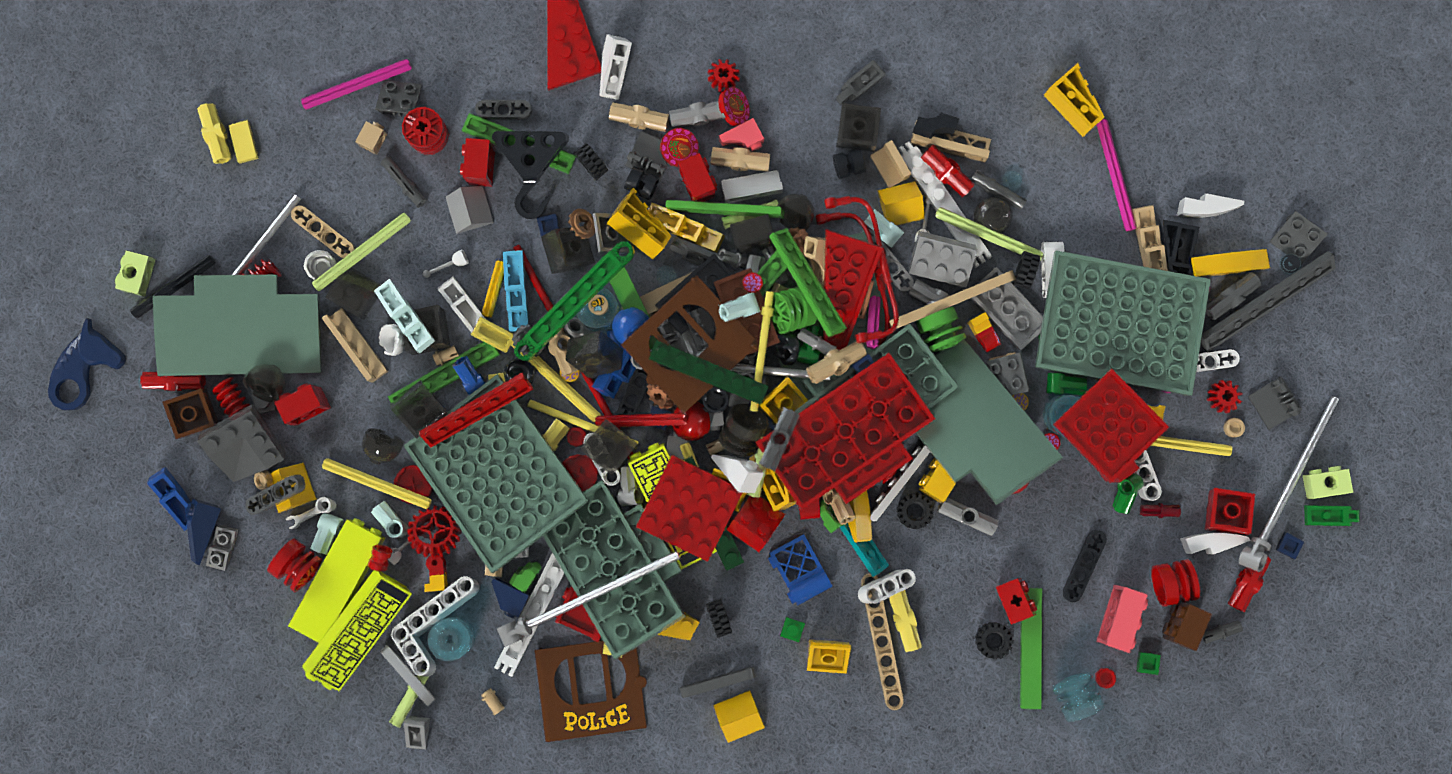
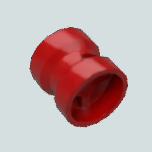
M374 545L368 567L375 571H386L389 565L388 559L392 555V549L385 545Z

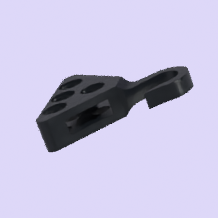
M555 131L494 132L492 140L524 181L520 192L515 198L516 211L526 219L541 217L545 213L547 204L552 196H548L534 213L525 211L522 204L523 199L538 183L543 173L569 142V136L566 133ZM514 135L516 139L515 144L510 146L508 144V137ZM530 135H533L535 138V143L532 146L527 144V138ZM552 135L554 137V143L553 145L548 146L546 144V138ZM533 155L535 158V162L533 165L529 166L527 163L528 156Z

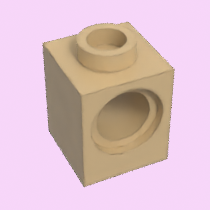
M365 122L355 142L360 147L377 155L387 133L383 130L384 127L376 122L372 124Z

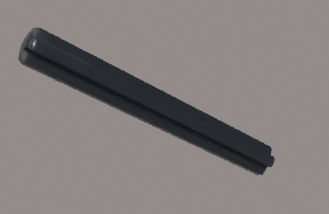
M210 255L202 258L130 310L131 314L135 318H140L153 308V296H171L194 279V275H200L215 265L214 258Z

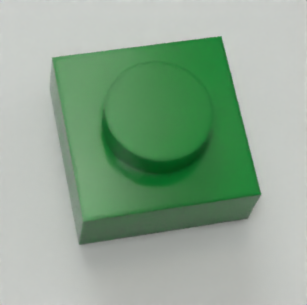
M786 617L780 636L799 642L805 623Z
M1138 652L1136 671L1158 675L1161 655Z

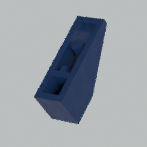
M193 499L188 504L185 514L187 515L186 523L191 560L196 565H200L221 508L211 503Z

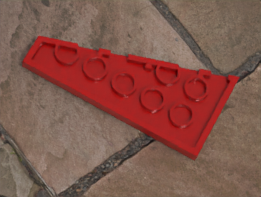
M547 0L548 91L601 73V65L578 0Z
M826 229L824 291L841 317L846 329L831 337H828L823 329V340L835 346L836 349L841 350L848 345L883 248Z

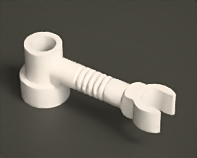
M328 497L319 498L316 501V507L300 515L287 517L286 520H295V524L289 528L296 529L301 523L315 515L334 511L336 509V502Z

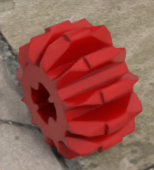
M719 59L718 65L712 63V69H708V74L710 75L708 82H712V88L718 86V92L722 91V87H725V89L729 88V86L736 87L735 82L740 81V77L737 76L740 74V70L735 69V63L729 65V59H726L725 63H722V60ZM722 73L724 75L727 73V78L724 76L721 78L720 74Z
M1220 380L1218 384L1213 383L1211 385L1213 390L1207 391L1208 394L1212 395V397L1207 398V401H1213L1210 407H1217L1218 413L1222 411L1230 413L1231 409H1237L1236 404L1242 402L1238 399V396H1241L1243 393L1236 391L1239 386H1232V381L1225 383L1224 380ZM1226 394L1227 398L1223 399L1222 395Z

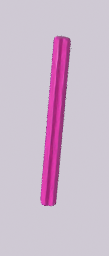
M408 59L302 98V106L305 109H309L411 70V64Z
M1102 119L1097 124V129L1125 231H1132L1137 226L1108 120Z

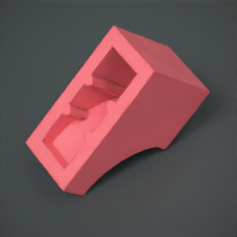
M754 118L719 135V141L722 147L736 144L756 151L762 147L764 137Z

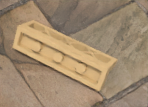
M956 130L953 134L955 135L954 137L946 134L949 140L935 136L929 139L914 133L912 134L910 143L925 148L934 145L941 152L981 162H986L989 157L991 139ZM963 137L967 145L954 142V139ZM977 141L986 143L984 149L973 147L972 144Z
M341 308L331 316L326 314L322 317L367 381L373 383L388 372L344 309Z

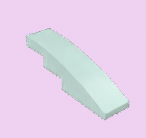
M390 279L374 291L390 317L395 320L417 352L421 353L435 342L426 326Z

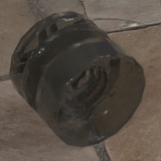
M748 404L734 405L730 409L726 422L719 433L721 445L727 451L742 457H749L756 453L759 448L756 442L761 439V436L765 435L769 427L767 416L759 409L758 412L750 411L751 405Z

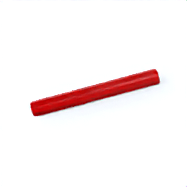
M685 413L597 416L595 418V425L600 427L687 424L688 416Z

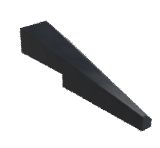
M1163 220L1168 270L1192 276L1191 258L1194 257L1200 227Z

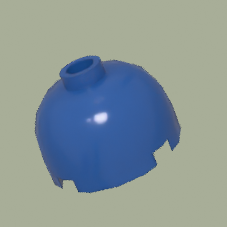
M635 307L619 311L612 322L615 339L622 344L649 319V316L641 309Z

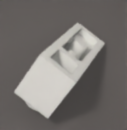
M608 34L606 36L602 53L601 97L619 100L632 42L626 38Z
M712 454L711 458L738 492H756L764 475L756 462L728 455Z

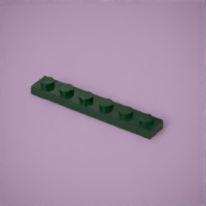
M657 340L648 358L759 405L762 404L768 389L767 385Z
M692 456L683 459L697 466ZM726 525L715 548L726 571L744 563V560Z

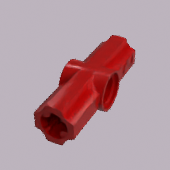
M931 145L920 157L935 171L936 177L942 183H948L961 197L968 194L975 184L961 172L960 166L953 159L947 158L934 145Z
M143 372L140 383L142 389H163L164 391L204 389L206 378L205 375L157 376V372Z
M1267 556L1266 564L1261 572L1248 567L1243 569L1238 575L1240 578L1237 577L1236 579L1237 586L1227 604L1245 612L1253 595L1261 589L1264 581L1262 578L1272 559Z

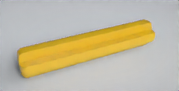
M496 261L482 309V315L491 318L493 316L504 277L503 261Z

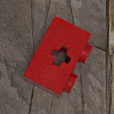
M1021 577L996 587L1011 625L1036 615L1037 606L1033 599L1030 600L1027 593L1029 592V587L1025 580L1022 581ZM1016 596L1022 598L1020 605L1019 603H1014Z

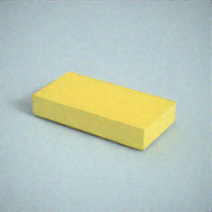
M246 120L228 125L237 162L244 163L259 159L249 121Z
M479 317L471 333L472 336L505 353L508 351L514 335L482 317Z

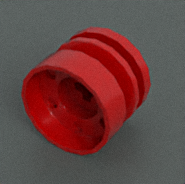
M417 107L409 111L404 117L402 133L417 152L425 155L436 154L446 146L449 138L448 128L439 114L433 109Z
M296 538L290 540L280 549L267 569V572L278 580L286 576L284 585H291L290 589L293 592L299 591L314 577L322 563V558L319 556L314 557L313 551H309L303 556L306 546Z
M1189 559L1181 560L1180 562L1175 561L1172 563V567L1168 563L1152 566L1151 578L1153 588L1160 605L1165 607L1178 604L1179 598L1183 603L1189 602V600H1199V580L1196 570Z

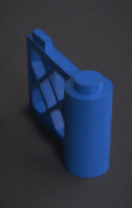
M804 534L770 552L771 557L768 560L773 569L777 567L790 591L787 595L792 604L796 602L797 605H800L833 587ZM801 540L806 545L804 555L793 552L795 544ZM781 551L790 553L787 564L778 562L775 555ZM807 551H809V553H810V555H811L812 557L806 556V555H807ZM792 554L803 557L800 568L789 565ZM805 558L814 560L817 568L812 571L804 570ZM781 565L786 567L785 572L783 571ZM788 567L799 570L797 579L789 582L786 576Z

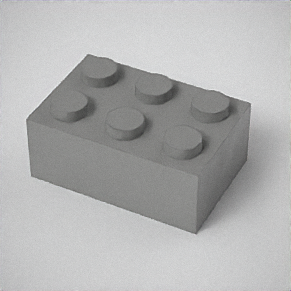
M919 231L909 264V274L966 288L977 254V247L974 244Z

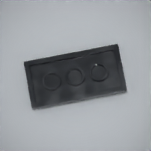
M714 253L656 303L655 307L659 310L696 275L720 300L714 282L731 276L733 273ZM683 305L687 313L701 308L697 305ZM675 311L667 318L680 335L689 329L686 320L678 311Z

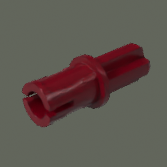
M1158 503V505H1141L1139 512L1142 516H1158V518L1180 517L1181 508L1180 505H1163Z

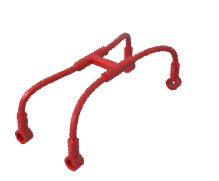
M850 196L831 197L824 200L826 209L851 204V202L863 204L870 214L876 243L882 247L875 213L866 200ZM836 212L831 214L822 213L815 216L818 225L840 220L841 218H852L863 228L868 243L874 244L867 225L855 214ZM884 248L882 249L874 274L882 297L885 329L883 332H864L855 335L857 344L879 339V346L886 340L889 334L896 330L899 323L898 307L891 285L892 279ZM885 284L887 285L894 314V322L891 328Z

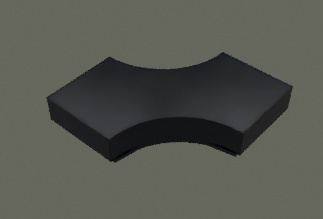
M942 112L934 118L918 117L912 133L929 139L942 133L953 135L959 118Z

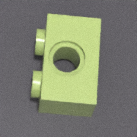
M126 251L125 255L121 258V269L115 279V288L145 297L156 259ZM134 269H136L137 273L132 278L131 273Z
M1341 466L1329 467L1328 472L1316 469L1310 470L1309 475H1302L1307 499L1353 493L1349 469H1341ZM1326 477L1330 480L1328 487L1325 485Z

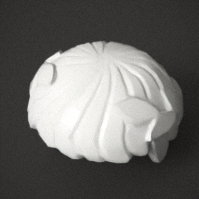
M313 251L305 258L304 270L309 277L316 280L333 267L336 261L327 251Z
M389 324L381 327L379 344L386 350L384 353L391 356L402 353L406 343V335L403 334L399 326Z

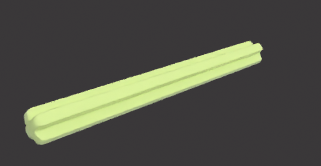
M942 207L936 212V218L1017 254L1022 255L1026 251L1039 255L1040 260L1042 259L1043 252Z
M405 213L399 215L314 280L312 284L316 290L321 291L409 224L411 220Z

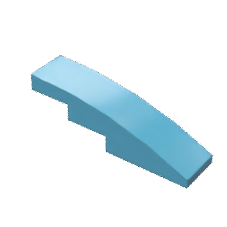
M522 250L503 252L504 286L509 332L515 333L521 325L526 326L529 324L526 276Z

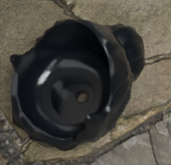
M801 329L789 331L785 334L776 332L780 343L775 344L778 352L773 353V355L777 356L785 366L792 365L798 359L801 350V340L797 336Z
M519 358L509 361L504 367L503 372L505 382L523 373L532 385L535 367L529 361H523ZM526 394L522 395L517 399H522Z

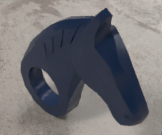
M85 319L82 332L64 349L52 370L48 396L52 404L61 410H78L86 405L90 397V366L102 364L113 369H120L126 362L124 353L105 336L93 329L92 319ZM67 380L77 382L80 389L79 396L71 403H65L59 396L60 386Z

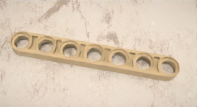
M1013 270L899 317L897 328L1016 279ZM894 319L889 321L891 327L893 325Z
M866 574L862 577L861 586L865 585L867 577H872L871 574ZM869 590V592H868V597H869V598L872 597V591H871V590ZM880 601L876 608H872L869 606V603H865L884 700L891 710H898L903 706L904 699L884 601ZM881 616L884 623L881 627L873 625L874 617ZM879 636L887 638L886 646L880 647L877 645V638ZM885 655L890 656L892 659L891 664L887 667L881 665V658ZM889 675L894 676L896 679L893 686L885 684V678ZM892 695H897L900 699L899 704L896 706L889 704V698Z

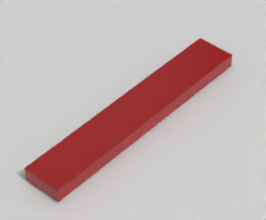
M521 373L419 431L420 437L431 448L533 390V387L524 374Z

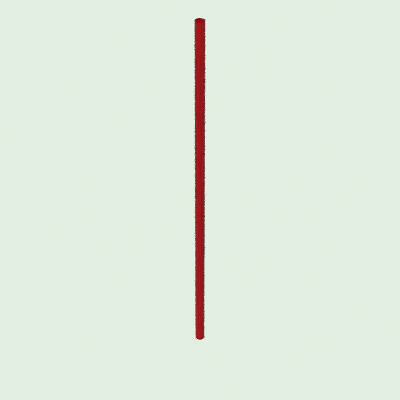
M520 245L513 247L514 251H523ZM523 251L525 271L548 312L553 307V304ZM572 342L571 349L580 372L604 416L613 415L602 394L592 387L595 381ZM611 427L613 432L616 433L618 431L622 433L620 427ZM621 444L628 460H630V456L634 454L631 447Z

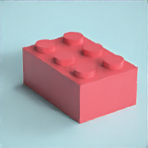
M1114 585L1097 642L1130 653V650L1136 644V631L1140 629L1142 624V612L1146 610L1148 605L1147 594Z

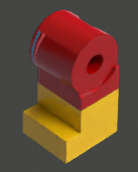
M986 312L967 323L984 351L989 352L1000 346L1001 342L989 322Z
M436 554L434 559L430 555L426 560L430 584H424L425 592L445 590L448 587L446 560L444 557H440L439 554Z

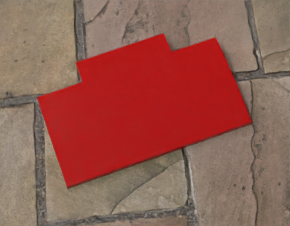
M888 353L799 413V419L775 473L800 510L833 488L846 505L911 461L912 457L901 442L931 423L935 418L893 357ZM773 431L756 442L763 454ZM777 434L774 437V441L776 444L781 445L785 443V437L782 434Z

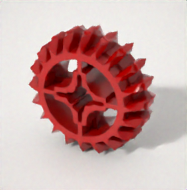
M434 505L433 510H430V508H427L425 512L419 510V516L413 515L414 522H409L410 528L407 529V534L410 535L408 536V541L411 542L412 549H416L418 554L423 552L424 557L431 553L433 559L438 553L440 557H443L444 551L450 554L449 548L457 547L455 542H460V536L458 535L462 534V530L448 510L446 511L444 506L439 510L436 505ZM438 520H443L450 525V527L440 525ZM435 526H436L437 531H436V533H434V538H433L431 532H433V530H435ZM419 536L430 539L431 544L424 543L419 539Z

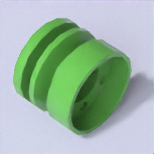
M799 287L774 293L772 305L774 312L773 316H771V321L776 332L785 334L796 329L810 327L816 323L817 317Z
M954 307L943 309L915 322L920 334H930V337L925 339L924 343L933 342L934 345L928 347L931 352H941L949 349L967 338L965 333L955 334V332L963 329L962 326L952 327V323L959 319Z

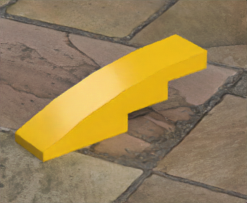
M653 202L648 209L654 218L657 217L669 233L709 251L718 252L725 237L724 234L707 228L704 224Z
M1267 249L1191 258L1193 274L1196 277L1243 273L1270 268Z
M867 491L849 502L856 517L848 523L854 542L872 540L869 498Z

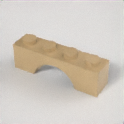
M806 236L803 255L809 260L814 274L824 289L825 238Z

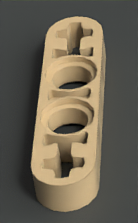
M296 206L292 209V219L341 258L346 257L348 254H343L344 251L338 247L340 243L345 247L350 246V253L356 249L351 242L307 208ZM297 212H303L309 220L306 222L302 218L298 219ZM314 222H320L321 228L317 232H313L311 229ZM333 233L336 235V241L329 244L326 241V237Z

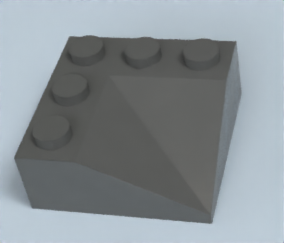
M253 404L201 432L197 440L207 456L233 482L274 466L283 461L286 454L284 448Z

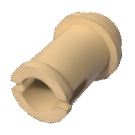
M454 345L440 352L435 351L436 354L432 355L436 365L441 364V366L444 362L459 357Z
M721 435L722 438L706 444L711 456L726 448L730 449L729 447L732 446L728 435Z
M490 688L481 695L483 697L482 701L485 700L493 714L496 715L505 707L495 695L496 691Z

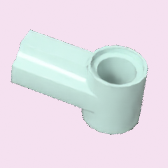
M874 209L881 240L892 248L904 232ZM869 215L867 219L864 221V223L867 224L872 230H874L872 220Z
M754 292L719 306L720 317L725 322L761 312Z
M386 501L378 504L371 513L385 528L389 537L403 538L407 535V523L398 517ZM396 524H399L401 528L398 534L394 532Z
M323 513L318 521V531L310 549L327 555L335 535H338L341 530L340 526L343 525L344 519L329 513Z

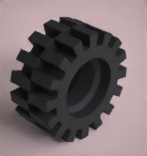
M587 143L574 152L579 162L595 180H598L608 171L606 165Z
M1026 251L1022 253L1014 274L1016 279L1013 280V285L1028 290L1031 288L1040 263L1039 255Z
M916 493L908 494L898 503L897 517L907 528H924L931 522V518L934 516V507H932V502L926 496ZM916 503L922 507L923 513L920 518L912 519L908 515V508L911 504Z
M718 599L706 603L717 638L733 633L722 600Z
M988 622V624L982 625L983 627L978 629L979 632L975 636V643L981 654L992 659L1004 658V655L1007 656L1009 654L1008 651L1013 648L1011 645L1014 643V640H1012L1013 635L1009 632V629L997 622ZM991 633H998L1001 636L1002 641L997 648H990L987 644V637Z

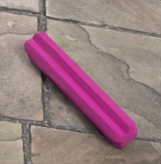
M876 295L869 299L867 333L879 331L881 298ZM878 339L866 342L867 348L875 349L878 347Z

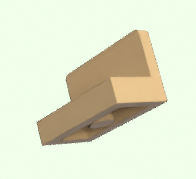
M892 140L870 156L888 188L906 180L911 175L910 170Z

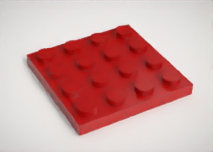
M1110 369L1053 424L1109 483H1112L1169 428L1113 369Z
M671 455L636 527L708 562L742 493L738 492L732 483L677 456Z

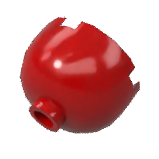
M697 401L685 412L688 416L687 424L672 425L678 437L687 441L702 439L705 434H708L710 416L708 412L705 413L702 403ZM677 407L673 413L683 412Z

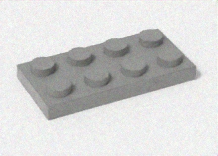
M996 267L978 284L1003 273ZM1011 282L971 298L983 312L987 313L989 319L1019 351L1041 333L1043 316Z

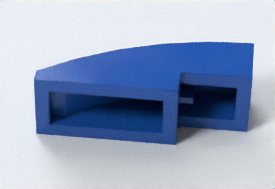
M623 347L605 365L592 385L602 395L613 399L622 382L629 383L636 369L631 362L630 354Z
M165 467L149 477L147 484L160 498L159 502L185 531L187 530V515L185 512L191 501Z

